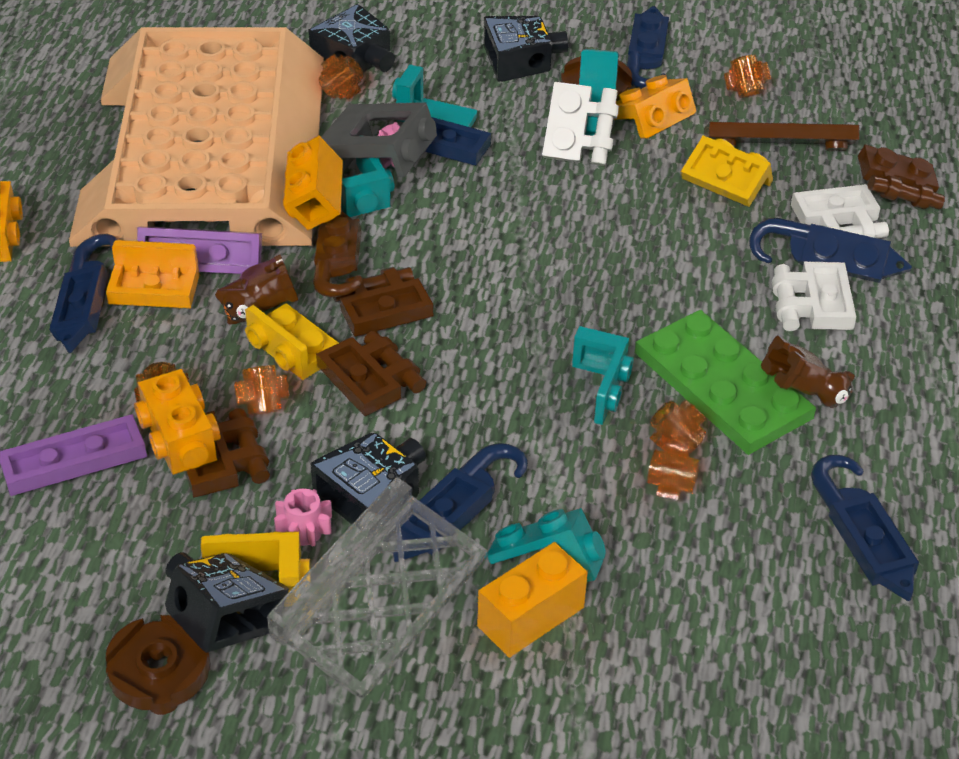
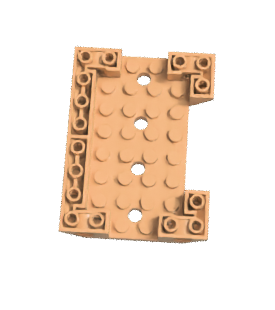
M141 27L109 61L101 104L125 106L114 160L80 190L69 238L70 247H78L84 240L98 234H110L115 236L117 240L137 241V227H154L155 221H229L230 231L262 233V246H312L313 228L307 230L296 218L290 217L283 206L287 152L301 142L306 143L319 136L324 58L286 27ZM191 188H195V189H196V190L187 191V189H191Z

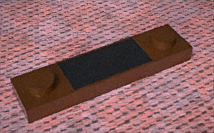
M709 122L704 127V136L714 140L718 138L726 140L734 148H736V143L825 144V150L845 151L848 150V145H852L859 140L860 125Z

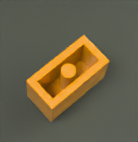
M553 542L478 590L477 627L510 658L584 608L588 572L556 542Z

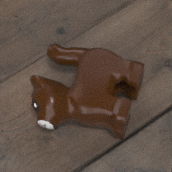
M280 254L269 261L247 268L240 275V279L218 289L215 294L223 306L229 325L246 322L245 309L252 305L263 311L286 301L296 302L299 300Z
M778 335L775 336L768 347V352L761 363V368L767 375L773 376L776 374L774 381L780 388L788 389L791 387L810 396L817 395L820 401L830 408L843 404L852 392L851 382L855 378L852 372H832L812 352L801 346L791 344Z

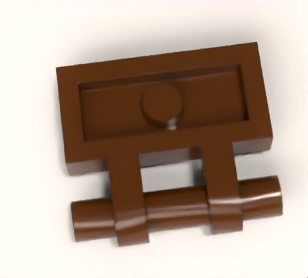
M864 144L858 154V160L863 179L869 181V190L879 192L882 198L894 201L896 198L910 201L912 206L924 210L928 207L940 210L943 207L945 196L936 193L939 189V184L933 164L919 157L910 158L896 154L888 148H876Z
M394 267L382 269L379 275L363 278L361 286L356 291L345 296L333 297L335 302L340 301L341 312L354 337L367 334L370 331H379L433 317V302L419 278L414 279L413 271L410 267L396 270ZM356 276L346 278L345 283L351 282Z
M377 331L367 333L364 338V343L366 344L364 346H361L351 337L316 354L317 367L364 416L400 400L401 386H407L413 393L417 394L423 391L427 384L426 380L420 375L419 367L411 359H404L398 353L397 345L390 338L382 337ZM386 364L388 367L383 368L381 365Z
M242 408L232 410L228 416L229 420L218 423L214 411L205 413V415L210 413L214 415L221 439L214 441L217 461L184 471L193 498L239 486L237 472L240 471L250 474L254 483L266 482L270 477L267 468L269 459L265 448L257 443L258 430L254 420L247 417L245 410ZM233 442L239 445L240 448L229 451L227 444Z

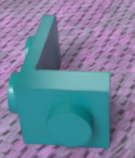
M584 49L581 52L579 85L592 87L590 102H601L603 88L616 90L619 58L617 51ZM588 116L585 135H595L598 117Z
M409 64L401 78L397 77L394 82L392 97L396 99V103L426 102L431 117L467 127H472L477 119L476 109L423 98V67Z
M356 158V165L362 174L342 179V211L349 217L391 207L390 192H393L395 189L391 171L384 169L380 158Z
M579 326L574 337L572 367L604 375L597 392L594 417L595 424L603 425L608 411L616 412L622 394V386H619L620 381L626 383L629 381L634 357L627 356L629 338Z
M582 508L567 513L562 509L554 510L542 516L538 522L523 527L520 523L504 527L496 533L486 556L490 564H494L545 548L556 542L588 572L587 582L596 580L606 556V550L602 537L597 531H592Z

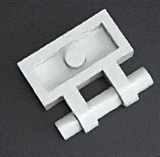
M554 82L542 153L543 158L580 163L582 150L589 149L593 150L591 164L605 166L607 153L612 151L613 139L610 138L613 119L617 118L619 106L616 105L618 91L611 88H603L601 102H590L592 95L591 86ZM588 116L598 117L596 133L593 136L585 135Z
M867 184L793 193L791 206L800 223L808 225L812 223L873 238H885L889 235V228L886 222L873 223V221L878 220L880 206L868 189ZM853 224V226L839 227V225Z
M804 262L802 272H791L790 267L785 264L775 267L772 288L773 293L779 299L776 303L777 318L783 323V328L786 331L797 330L800 326V317L810 318L812 329L854 330L856 313L845 263ZM795 293H805L806 297H796Z

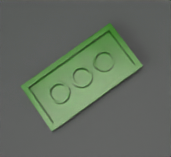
M698 310L635 343L634 353L747 455L814 419L816 407L794 388H780L774 381L776 374L773 376L767 375L761 368L762 361L702 310Z

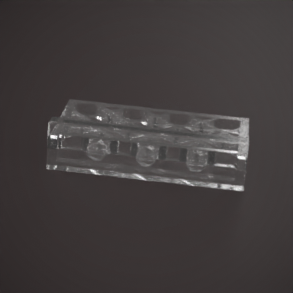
M396 477L267 615L269 635L284 647L290 645L360 700H363L488 556V550L413 497L412 487ZM413 514L429 526L430 538L402 540L401 526ZM436 531H437L439 534H441L443 537H437V536H436ZM395 534L396 541H389ZM457 546L470 555L469 559L461 567L441 568L438 548ZM432 549L434 569L406 572L403 551ZM397 552L399 572L371 575L369 562L376 554ZM364 568L365 576H357ZM442 579H450L443 587ZM436 580L437 595L431 602L409 603L407 583ZM401 583L402 605L374 607L372 586ZM366 587L368 608L338 611L337 597L344 589ZM332 603L333 611L324 612ZM420 614L412 623L411 615ZM405 615L406 631L400 638L377 640L375 618ZM369 619L371 641L341 643V621ZM334 622L336 644L313 646L302 637L312 624ZM388 650L386 654L381 659H379V651ZM373 652L374 667L361 682L344 669V654ZM337 655V663L328 656Z

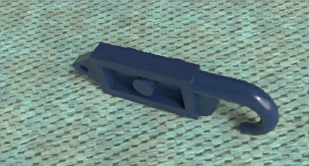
M652 6L642 14L635 13L626 65L632 72L631 85L641 89L646 87L645 82L648 79L639 75L640 69H654L660 67L663 63L669 17L663 16L655 6Z
M769 218L761 221L754 227L749 237V246L753 255L765 263H771L772 257L765 254L761 249V239L766 234L775 233L791 237V255L801 265H804V262L845 263L848 276L881 283V279L909 272L912 268L905 259L890 247L891 241L812 223L808 225L781 218ZM901 263L904 267L899 269L896 265Z
M98 234L84 240L73 253L69 272L64 273L49 330L56 341L62 342L68 353H72L86 335L96 332L109 274L102 262L89 261V258L93 251L101 246L110 245L112 250L113 243L117 240L113 235Z
M492 444L479 450L460 469L454 468L395 522L397 537L393 550L394 562L426 552L434 556L492 501V496L495 492L494 481L485 469L496 460L511 459L517 464L514 476L521 478L527 471L528 466L525 453L518 447L510 444Z
M828 455L820 458L812 468L811 478L813 485L828 507L830 519L871 585L880 584L906 601H911L914 575L919 565V561L874 493L870 494L868 491L860 488L838 489L828 474L832 468L841 467L851 470L857 476H861L864 473L863 469L856 461L846 456Z

